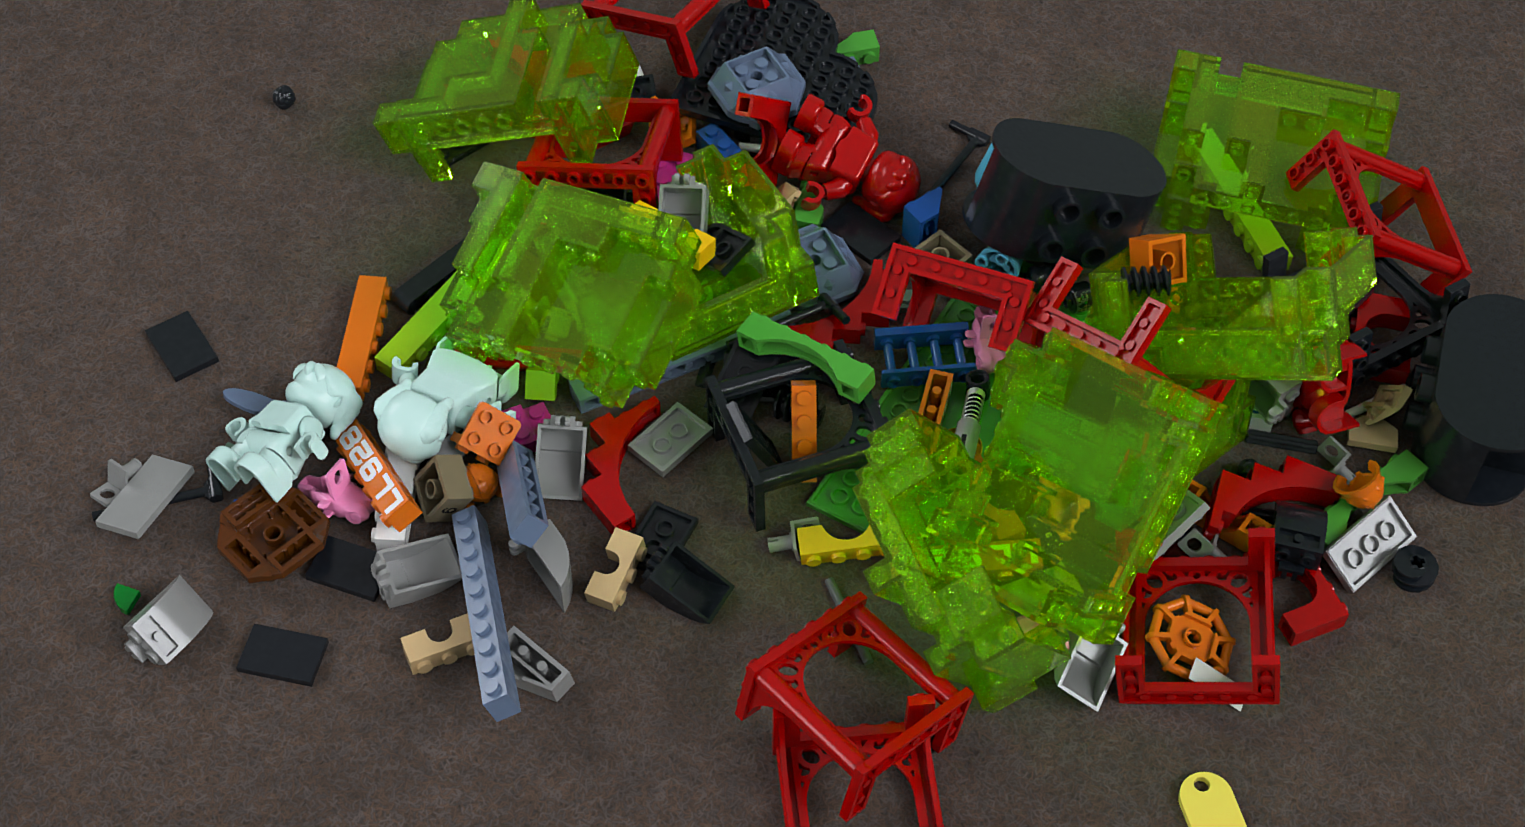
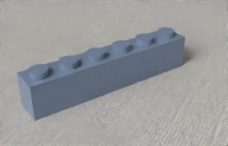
M513 440L501 464L496 466L510 538L518 545L524 544L532 548L549 524L533 451Z

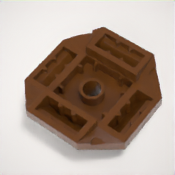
M260 483L220 512L217 549L248 583L274 582L277 579H284L325 548L330 521L298 488L291 487L277 503Z

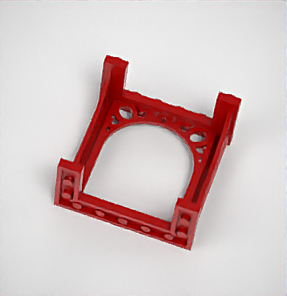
M584 0L580 4L600 57L615 61L620 56L610 28L666 39L677 74L694 79L699 75V71L686 32L720 0H691L673 18L613 6L619 0ZM747 0L749 7L766 9L770 5L769 0Z
M547 96V113L526 161H518L516 165L525 225H547L549 222L544 186L632 189L634 204L640 200L659 210L656 182L660 161H682L684 157L678 99ZM572 120L651 122L642 147L635 154L624 160L611 164L571 163L562 159L575 158L577 154Z
M1333 129L1285 172L1291 189L1299 192L1322 170L1327 168L1351 229L1350 233L1318 259L1324 278L1332 280L1350 264L1361 260L1390 257L1433 272L1420 285L1433 294L1443 296L1445 287L1466 278L1472 273V269L1429 168L1422 166L1416 171L1345 142L1341 133ZM1360 172H1373L1401 183L1380 202L1383 205L1381 221L1369 206L1359 181ZM1416 203L1435 250L1402 238L1387 226Z
M893 242L873 305L872 314L896 321L910 279L913 293L903 326L929 325L938 295L998 311L988 347L1010 354L1014 353L1012 358L1013 365L1035 371L1046 333L1025 322L1023 323L1027 310L1037 296L1033 291L1034 281Z
M1061 256L1027 310L1024 322L1048 334L1074 354V349L1076 348L1121 371L1120 390L1204 432L1243 368L1239 364L1220 356L1200 388L1184 389L1142 357L1172 309L1168 305L1148 296L1136 316L1132 317L1124 332L1117 338H1114L1058 310L1084 269L1079 264Z
M1131 528L1116 530L1120 579H1122V623L1126 625L1125 630L1122 632V639L1128 643L1123 655H1115L1119 703L1280 704V655H1275L1272 579H1275V528H1248V556H1159L1156 560L1144 558L1142 530ZM1234 579H1247L1245 585L1237 588L1231 585ZM1146 580H1160L1163 585L1160 588H1153ZM1187 584L1216 586L1236 597L1245 608L1250 621L1252 682H1145V623L1148 612L1154 602L1167 591ZM1249 591L1250 597H1245L1242 594ZM1145 592H1147L1148 594H1152L1151 597L1144 598V596L1146 595Z
M861 591L852 597L847 596L840 605L834 609L829 608L816 621H809L801 631L791 633L784 642L778 646L773 645L760 658L752 659L746 666V674L741 684L742 689L737 699L738 704L735 715L741 721L761 709V706H768L782 712L852 777L839 816L845 822H848L866 808L876 777L935 734L931 748L938 754L957 739L974 692L967 686L959 691L865 606L868 597ZM853 644L872 648L892 660L928 694H934L935 700L940 706L868 757L812 703L807 695L803 681L805 666L813 655L824 648L829 647L827 652L834 658L849 649ZM798 657L801 659L799 662L794 661ZM783 667H790L797 674L784 675L779 670ZM795 683L797 687L793 688L791 684Z
M925 693L907 696L904 722L887 721L876 725L863 723L855 727H837L866 755H873L880 750L875 749L874 746L887 745L932 712L936 705L934 694L926 695ZM772 709V753L777 757L785 827H810L807 809V794L810 784L816 774L833 759L828 754H824L822 752L824 750L804 731L800 732V727L789 717L776 709ZM930 737L893 765L903 773L912 788L919 827H944ZM814 752L819 757V762L815 764L808 763L803 759L802 753ZM910 755L911 759H908L910 766H906L902 762ZM803 769L810 771L809 774L802 776Z

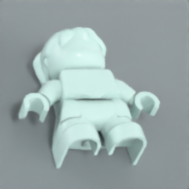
M449 332L437 343L427 368L419 376L418 362L413 363L412 367L401 366V359L395 356L392 359V381L396 386L383 393L374 403V413L378 419L377 428L381 441L390 452L410 463L418 464L433 457L440 451L441 444L447 433L452 435L454 431L458 433L466 427L479 402H486L501 411L502 403H506L518 391L520 363L516 362L501 375L495 372L491 365H486L478 359L454 351L452 332ZM509 410L504 412L516 419V411Z
M313 361L299 364L293 372V379L295 380L289 383L286 388L287 402L272 400L259 414L249 419L248 422L243 417L230 421L225 429L236 444L231 448L226 446L216 447L206 458L208 467L227 491H230L240 479L247 484L254 477L258 479L272 499L278 503L292 487V481L298 478L305 460L308 459L311 453H314L320 460L325 459L327 456L328 448L322 441L325 436L324 429L330 428V438L336 440L359 415L363 401L350 377L344 371L330 364Z

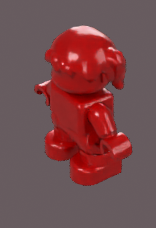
M810 93L804 101L793 126L803 132L810 133L812 136L808 142H804L805 137L802 134L789 129L776 152L771 167L772 170L788 178H798L800 181H807V192H812L816 198H804L801 202V207L804 210L813 211L820 206L823 198L825 200L844 198L848 194H853L861 181L863 182L861 187L862 196H854L852 198L853 203L881 222H888L896 214L904 212V206L908 202L914 201L919 193L921 186L920 171L912 158L906 155H899L894 151H883L876 159L873 158L879 145V133L869 117L873 106L871 99L867 95L862 94L859 98L858 106L863 111H856L854 107L848 109L846 114L848 119L856 123V127H851L844 117L834 114L830 109L824 107L825 102Z
M1289 296L1284 297L1276 304L1262 308L1254 315L1250 324L1245 327L1244 344L1273 355L1303 381L1299 389L1300 394L1293 403V407L1298 408L1292 414L1293 426L1298 434H1307L1317 430L1324 434H1333L1360 427V423L1349 413L1345 412L1344 407L1350 396L1353 360L1366 357L1367 353L1355 343L1344 339L1331 338L1323 332V330L1329 329L1328 324H1325L1323 321V312H1326L1329 308L1327 303L1308 306L1302 300Z

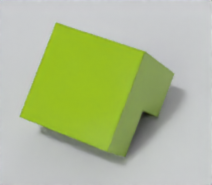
M530 364L526 369L525 399L555 401L557 397V383L560 379V366Z

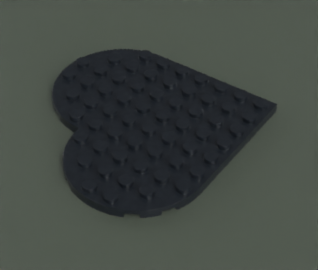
M740 0L734 4L730 3L722 9L694 55L699 75L694 79L682 76L670 99H678L681 115L762 138L761 129L756 130L750 127L749 124L733 120L725 114L708 90V82L716 69L721 67L724 62L766 46L779 54H786L806 81V88L798 113L807 96L811 93L825 102L824 107L830 109L834 114L844 117L851 127H856V123L849 120L846 115L848 109L854 107L856 111H863L858 106V102L862 94L867 95L873 105L869 115L873 120L877 109L878 94L874 86L875 82L868 71L864 72L855 60L837 53L839 34L836 22L829 12H825L820 8L818 2L814 0H769L770 5L766 9L749 7L747 0ZM797 115L789 118L786 133L789 129H792L805 137L804 142H808L812 135L793 126Z

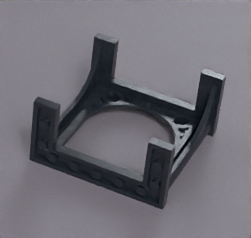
M1376 201L1369 206L1381 221L1383 205ZM1284 247L1264 255L1258 305L1264 308L1268 305L1276 304L1284 297L1294 296L1313 287L1324 276L1319 262L1316 261L1286 276L1289 252ZM1390 257L1369 258L1352 263L1346 267L1350 269L1363 262L1403 299L1410 314V321L1406 329L1391 341L1371 345L1373 331L1368 327L1347 336L1348 342L1357 344L1367 353L1366 357L1353 360L1351 388L1360 386L1363 382L1381 375L1392 367L1399 366L1402 362L1412 357L1419 356L1422 353L1427 335L1439 337L1452 309L1468 299L1470 283L1463 278L1445 287L1444 295L1439 296L1422 287ZM1426 323L1429 326L1421 329L1416 327L1415 324ZM1323 330V332L1326 333L1328 336H1330L1331 338H1334L1333 336H1331L1330 334H1328L1325 330Z
M843 339L834 341V350L846 353L854 359L852 349L846 346ZM801 358L722 381H717L715 375L705 377L708 425L713 428V437L716 442L724 440L726 436L747 482L748 515L756 532L766 529L765 493L846 469H865L877 474L886 493L895 491V480H898L896 465L899 464L897 449L900 447L899 441L895 434L892 435L889 421L886 416H882L879 401L873 398L872 390H870L860 404L853 403L852 400L838 394L835 384L821 368ZM791 380H815L816 383L834 389L841 405H850L853 415L852 425L847 435L838 444L827 450L758 470L747 445L743 442L726 407L728 404L727 400L791 383ZM864 417L865 422H860L859 418ZM858 429H867L873 435L864 437L858 435L856 431ZM855 440L854 443H852V444L849 443V441Z

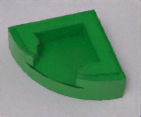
M117 583L114 589V600L120 611L129 616L141 597V593L139 590Z

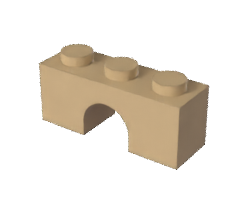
M617 527L605 549L608 559L618 562L619 567L610 574L594 571L584 592L587 602L614 612L618 605H623L627 595L626 588L629 583L632 584L637 574L636 567L639 561L642 562L647 553V547L642 536Z
M468 613L450 620L452 634L445 641H432L425 629L400 638L413 675L428 673L433 667L441 664H452L458 658L466 655H475Z

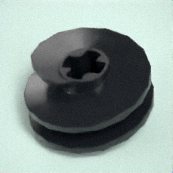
M1415 545L1404 546L1399 549L1391 564L1395 584L1400 589L1408 592L1419 593L1428 590L1433 585L1439 571V565L1432 553L1423 547Z

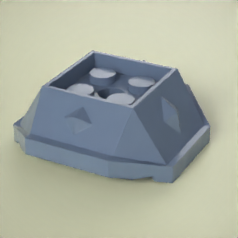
M767 46L724 62L721 67L716 69L708 82V90L725 114L733 120L749 124L750 127L756 130H760L761 127L755 119L735 115L738 92L791 102L789 118L797 115L806 88V81L786 54H779Z
M814 224L772 239L762 268V276L771 291L779 288L782 292V299L788 309L799 311L817 304L818 296L821 293H827L837 303L855 297L864 275L863 269L844 239L833 234L826 227H818Z

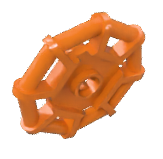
M1185 594L1181 595L1178 599L1164 604L1158 603L1153 607L1154 614L1149 632L1145 637L1146 641L1150 642L1163 666L1161 669L1164 672L1169 671L1190 682H1194L1189 679L1191 670L1175 662L1178 659L1191 665L1192 668L1197 657L1203 662L1209 661L1213 665L1212 668L1226 676L1228 674V666L1236 640L1231 637L1217 608L1212 609ZM1181 608L1183 615L1175 616L1172 611ZM1193 611H1195V612H1197V613H1199V614H1201V615H1204V616H1206L1207 618H1204V617H1202V616H1200V615L1194 613ZM1164 619L1168 623L1167 631L1159 632L1162 620ZM1211 622L1213 623L1219 636L1217 635V633L1213 634L1211 630V627H1213ZM1192 634L1193 640L1197 641V643H1191L1188 640V636ZM1161 641H1166V649L1171 655H1173L1171 658H1169ZM1218 645L1222 647L1220 658L1216 655Z

